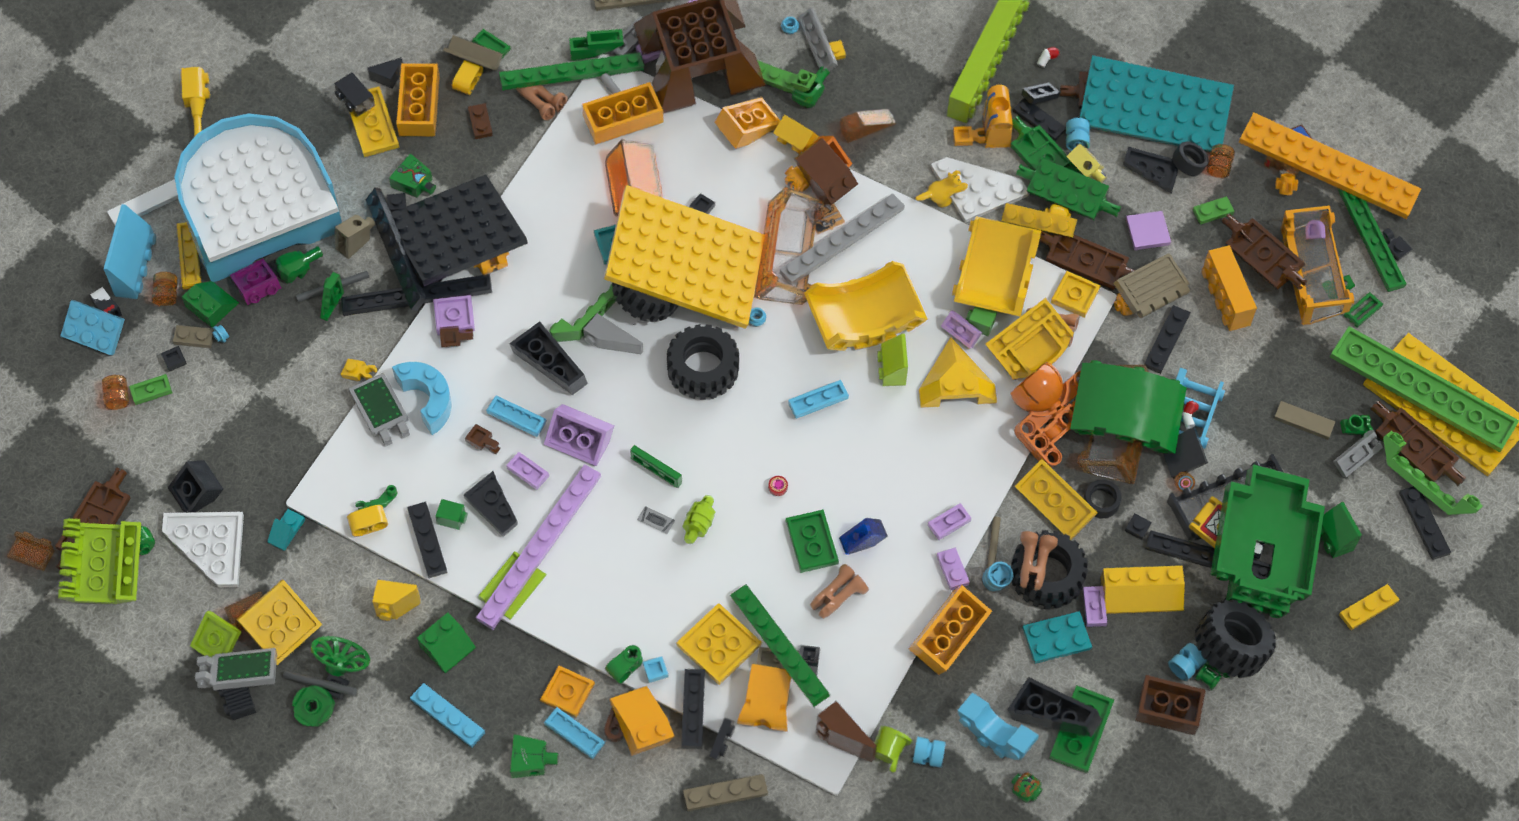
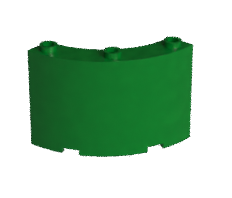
M1091 360L1090 363H1082L1070 429L1080 435L1104 437V433L1113 434L1119 440L1131 443L1135 440L1141 441L1142 446L1157 453L1175 454L1187 387L1180 384L1179 380L1168 379L1146 372L1142 367L1129 368L1102 364V362Z

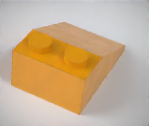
M761 97L722 108L714 123L736 149L749 145L776 129L780 119Z
M647 686L609 699L632 756L669 743L674 737L666 715Z

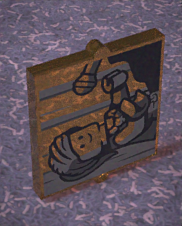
M815 201L814 204L803 208L817 234L829 229L833 230L834 227L845 223L835 204L823 205L819 201Z

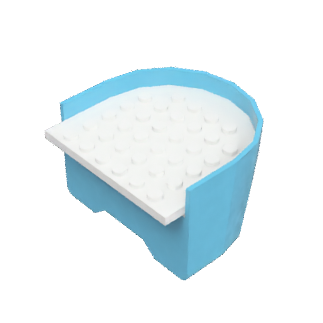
M244 114L221 119L197 133L180 155L174 177L179 202L197 252L210 280L213 282L229 277L230 274L251 265L259 258L297 243L312 244L335 234V227L342 223L333 184L315 147L299 128L278 117Z

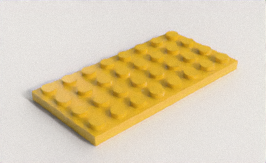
M1410 333L1393 349L1398 354L1519 420V412ZM1367 378L1363 383L1365 387L1396 410L1403 408L1441 443L1487 477L1519 441V422L1502 451L1498 452Z

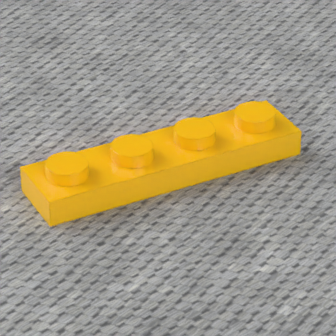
M1009 203L1005 204L1001 220L1073 237L1077 219Z

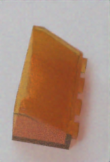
M621 139L608 153L605 160L613 213L616 217L619 215L626 185L663 198L654 146Z

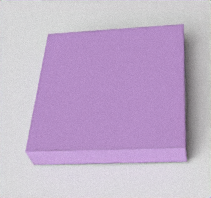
M1163 211L1126 216L1134 250L1171 244Z
M471 295L433 299L437 335H440V327L459 326V331L465 329H473L475 331Z

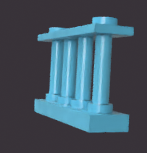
M1180 368L1176 380L1180 381V384L1215 397L1212 405L1185 397L1184 404L1189 401L1197 402L1200 410L1209 412L1207 421L1192 417L1195 426L1204 429L1202 436L1199 438L1202 447L1205 449L1209 440L1205 436L1218 400L1222 401L1225 390H1222L1224 382L1220 381L1216 390L1188 380L1189 378L1185 377L1187 370Z

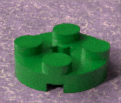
M309 686L300 689L292 703L296 720L305 726L316 727L329 720L335 706V701L331 694L319 686ZM316 701L317 708L311 712L309 703Z

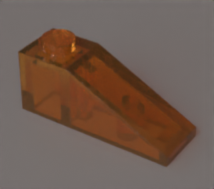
M888 109L860 111L842 117L840 119V131L847 143L893 126L896 124V121Z

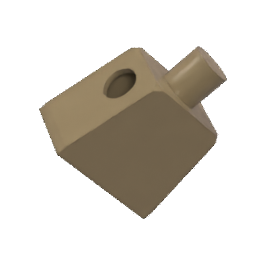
M354 215L335 227V249L349 259L370 240V229L375 226L374 220L371 217L362 219L359 215Z

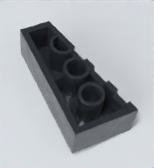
M540 321L509 343L514 354L570 394H575L588 384L583 372Z
M1030 677L1027 678L1007 709L1012 720L1088 737L1093 736L1102 721L1096 709Z

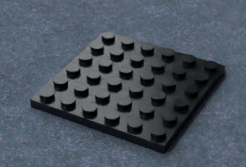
M487 175L477 177L439 194L410 204L406 208L391 212L404 243V250L424 286L528 244L525 234Z

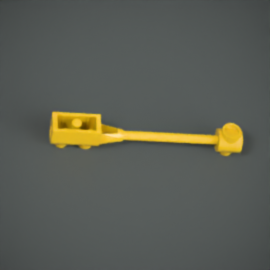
M200 67L181 68L182 99L185 108L191 107L192 117L194 118L195 137L197 133L201 132L204 104L206 99L210 98L209 88H205V84H209V75Z

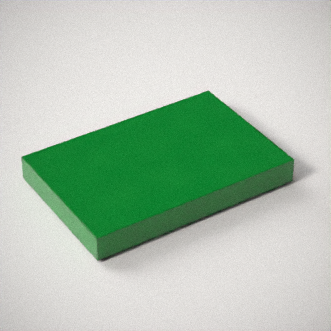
M824 509L786 518L785 521L800 573L839 564Z

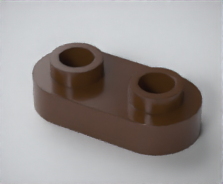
M611 708L604 731L608 740L617 742L624 735L614 710ZM616 729L619 732L618 734L614 735L611 733V731Z

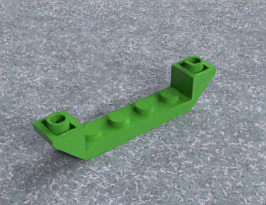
M758 61L765 84L791 94L794 89L802 92L809 91L817 78L816 74L803 69L796 75Z
M612 284L610 289L606 293L603 292L599 296L598 301L594 305L589 306L585 315L582 318H578L573 326L562 318L558 323L555 322L549 330L553 338L557 342L580 340L584 336L583 329L597 313L603 316L616 302L617 296L613 295L612 289L614 287Z
M1391 431L1383 437L1387 465L1448 515L1472 514L1478 512L1483 507L1477 497L1466 494L1457 504L1451 495L1445 494L1440 490L1438 484L1429 481L1424 477L1425 475L1422 471L1413 468L1406 458L1398 455L1407 444L1403 441V437L1400 434Z

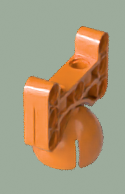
M1045 362L1010 394L1014 402L1021 409L1029 412L1015 426V435L1038 462L1043 459L1052 468L1062 460V454L1054 443L1071 427L1075 400L1071 404L1067 405V403L1077 395L1078 382L1076 378L1080 377L1081 371H1078L1063 383L1058 370L1051 363ZM1062 415L1068 418V424L1063 422ZM1047 421L1049 422L1044 428H1041ZM1022 425L1028 427V434L1023 432ZM1035 440L1040 441L1041 448L1035 445ZM1048 454L1053 456L1054 463L1048 460Z

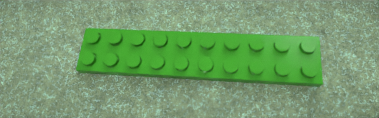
M1350 326L1330 355V358L1498 452L1502 451L1519 422L1516 418Z

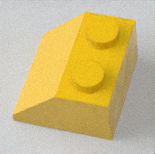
M785 114L773 132L778 137L777 141L785 146L789 143L792 145L791 149L798 154L804 152L819 138L816 133Z
M377 580L372 602L376 616L381 620L390 621L391 619H398L418 606L421 599L417 585Z

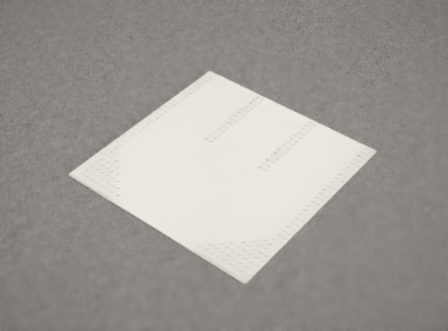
M602 54V55H600L598 58L610 57V56L605 55V54ZM642 71L609 75L620 91L648 82L652 85L654 77ZM601 77L583 79L501 195L505 205L525 234L528 244L509 251V255L506 256L508 267L500 270L494 268L493 272L489 273L491 276L492 293L471 296L475 326L473 340H460L461 346L441 347L440 335H437L434 302L426 303L375 375L385 374L409 420L405 423L410 435L403 438L397 426L387 430L391 436L392 444L385 447L379 434L376 436L372 435L355 403L293 491L286 505L288 508L482 609L486 603L480 600L478 595L514 551L521 555L584 464L601 473V478L537 567L547 575L511 620L505 616L501 620L611 678L613 677L605 670L606 665L630 645H636L640 648L643 662L662 656L668 672L667 678L649 683L642 662V665L622 684L634 690L647 686L658 703L683 715L685 669L701 668L676 646V642L718 603L762 642L760 647L769 648L730 596L747 584L797 651H800V645L820 647L817 677L829 692L830 697L816 707H813L792 679L786 709L787 732L773 730L764 725L748 726L737 724L740 712L746 702L752 664H757V649L720 685L705 672L703 726L718 734L724 718L735 721L733 725L736 728L731 738L728 737L729 740L825 791L838 795L859 757L829 745L826 740L822 741L816 734L817 715L837 701L869 738L872 736L916 657L909 650V647L953 591H950L937 559V553L956 547L964 569L966 568L1030 454V451L1017 438L1014 432L1015 426L1029 412L1021 409L1014 402L1010 394L1026 378L1013 380L985 345L1020 318V316L995 311L997 312L996 320L989 336L981 334L973 348L970 349L941 327L950 311L954 310L966 320L969 310H973L975 307L954 302L955 296H952L954 284L958 285L962 272L959 270L961 259L965 260L972 233L969 232L970 225L851 170L858 185L833 204L834 210L831 213H827L830 210L826 207L820 210L824 217L834 212H839L824 219L828 222L832 219V223H834L833 219L835 220L840 217L842 219L836 221L832 227L829 224L827 225L829 228L818 232L804 210L819 202L813 190L809 186L802 193L800 191L794 192L784 181L787 176L785 174L786 170L791 166H798L794 159L800 155L791 149L792 145L789 143L785 146L776 140L778 137L775 134L769 132L751 144L735 149L714 123L722 109L695 97L696 105L663 113V123L595 145L583 118L582 104L611 95V92L602 82ZM626 185L687 207L701 193L715 202V207L709 215L765 234L751 310L753 308H761L766 313V321L760 326L748 323V326L744 329L681 306L665 320L659 321L658 319L657 322H650V320L642 321L639 317H632L628 311L625 312L622 309L623 306L619 305L616 301L602 317L643 343V353L635 354L601 349L595 345L588 344L584 336L580 340L558 342L583 372L588 383L573 395L514 354L510 347V342L539 321L548 331L561 318L573 326L578 318H582L585 315L588 307L594 305L598 301L599 296L610 289L612 282L604 280L607 264L604 265L593 230L617 223ZM892 193L905 205L903 211L792 286L780 274L782 267ZM1036 256L1035 259L1031 258L1030 264H1033V270L1021 316L1026 313L1028 308H1033L1044 298L1049 303L1051 302L1066 270ZM891 261L904 264L928 319L909 332L904 330L896 334L897 336L905 334L908 359L906 385L883 386V381L879 379L878 374L881 362L877 361V351L881 350V344L857 350L854 347H847L845 351L827 349L804 294L811 285L817 282L836 284L859 279L881 269ZM472 266L445 277L442 281L479 276L482 273L478 267L474 268ZM1100 287L1085 318L1079 317V323L1076 331H1074L1071 346H1068L1061 357L1052 364L1060 373L1063 383L1075 374L1111 310L1114 301H1116L1117 295ZM1050 303L1058 314H1073V312ZM698 324H701V326L709 324L712 325V328H722V332H728L731 335V339H734L737 343V348L739 349L738 378L734 381L731 389L727 388V392L723 395L717 394V398L711 399V397H706V400H700V397L690 398L689 394L683 395L680 393L679 388L676 389L672 385V381L669 380L667 370V349L670 347L669 343L672 339H676L678 332L681 331L683 333L684 329L689 326L694 328ZM950 337L995 384L997 403L978 404L977 397L941 399L940 407L921 408L919 388ZM698 352L691 355L685 363L695 371L707 372L715 369L721 361L711 353ZM405 362H421L437 369L446 379L451 396V413L445 425L434 435L430 433L424 424L420 411L427 405L430 397L420 390L403 392L394 378L393 366ZM842 381L849 395L847 400L800 418H795L788 404L789 399L833 382ZM497 395L545 418L546 424L538 437L487 414L486 410L494 397ZM564 404L615 425L610 442L597 466L544 445L553 412L560 405ZM475 424L492 432L491 439L499 442L498 446L501 448L497 454L492 453L486 447L481 451L465 441V437ZM1022 425L1023 432L1028 434V427ZM636 445L682 475L680 487H674L633 461L630 449ZM518 452L549 473V477L538 490L507 469L506 465ZM492 471L518 522V525L504 537L464 499V494ZM774 476H782L788 481V490L782 496H775L769 491V481ZM394 485L397 489V496L383 508L388 526L363 536H353L347 516L361 508L356 507L355 503L357 501L370 502V500L378 499L384 493L387 486ZM705 495H710L714 499L712 508L715 510L712 525L704 537H697L693 544H688L684 541L686 531L682 527L686 514L694 502H701ZM441 499L464 504L467 519L465 524L461 525L460 530L437 524L435 515ZM425 501L448 572L429 579L407 509L408 506ZM961 503L971 516V522L938 540L928 527V522ZM645 506L675 520L668 534L637 520ZM824 509L839 564L800 573L785 520L788 517ZM846 564L853 569L855 576L859 575L863 579L869 591L863 595L857 592L852 594L835 612L823 619L819 616V612L826 605L822 604L818 609L813 610L810 604L838 576L841 565ZM850 581L841 586L833 596H836Z

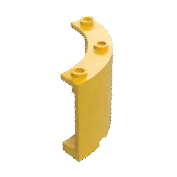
M976 216L975 220L970 222L969 232L972 233L965 260L961 259L959 270L962 271L958 285L954 284L952 296H955L954 302L1021 317L1033 270V264H1030L1031 258L1035 259L1041 231Z
M895 261L888 262L881 269L862 278L836 284L817 282L804 292L825 345L830 350L845 351L847 347H854L857 350L879 345L896 337V334L904 330L909 332L928 320L904 264Z

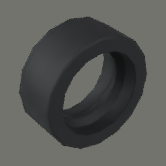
M1189 141L1182 142L1172 155L1175 166L1189 176H1198L1209 163L1205 150ZM1185 154L1195 160L1196 163L1190 161Z
M1096 480L1087 487L1083 499L1098 512L1094 517L1102 519L1109 518L1118 511L1122 496L1120 489L1113 482ZM1097 490L1109 492L1114 498L1113 505L1108 508L1096 506L1091 500L1092 493Z

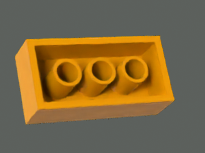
M401 63L397 112L399 136H435L440 78L438 64Z
M650 82L582 104L583 118L595 145L663 123V109Z
M1230 245L1209 250L1202 268V275L1204 279L1207 278L1209 292L1214 294L1215 305L1222 313L1223 324L1227 325L1229 331L1251 326L1257 307Z
M961 585L950 594L909 647V650L940 675L948 670L991 614L992 610Z

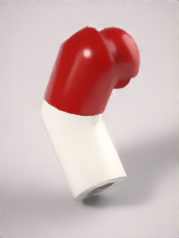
M1055 47L1044 49L1037 65L1045 68L1048 60L1059 56V50Z
M1189 401L1183 408L1182 419L1186 429L1195 426L1192 414L1199 409L1197 402Z

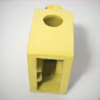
M1079 144L1066 156L1085 176L1094 178L1101 183L1107 178L1101 171L1104 166L1085 146Z

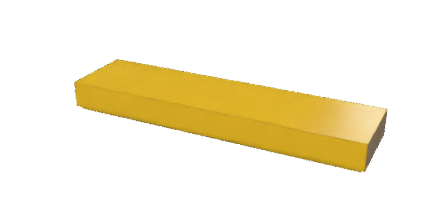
M184 222L177 223L183 290L202 283L199 254L188 224Z

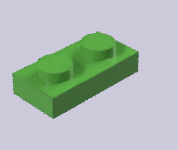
M1228 197L1194 206L1193 212L1201 225L1226 217L1227 214L1233 215L1234 209Z
M166 374L129 386L135 405L172 394Z

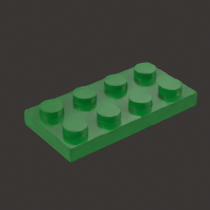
M1076 685L1072 698L1096 709L1102 721L1092 737L1059 730L1049 759L1088 774L1114 699Z

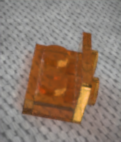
M16 531L14 533L16 540L7 557L44 571L55 552L51 545L52 543L44 538H34L28 532L23 531L21 533Z

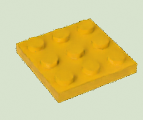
M283 579L237 619L261 649L276 648V665L283 661L322 625Z
M720 603L676 642V646L701 669H704L719 685L762 645V642Z

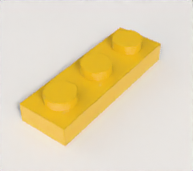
M1387 584L1341 611L1339 616L1349 629L1353 630L1398 603L1400 599Z

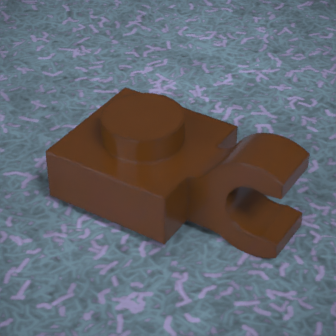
M459 326L440 327L441 347L461 346L460 340H473V329L459 331Z
M477 424L474 425L465 437L467 443L481 451L486 447L492 453L497 454L501 449L498 446L499 442L491 439L492 432Z

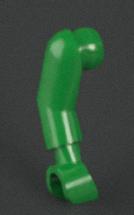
M389 485L378 499L370 500V502L357 501L355 506L361 507L358 510L374 505H382L385 508L396 498L397 489L394 485Z

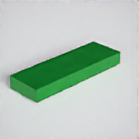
M636 445L630 449L633 461L674 487H680L682 484V475Z

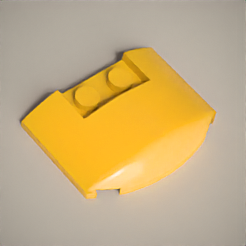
M1044 298L985 345L1012 379L1018 380V378H1026L1033 372H1036L1045 362L1051 364L1056 362L1067 349L1074 332L1049 301Z

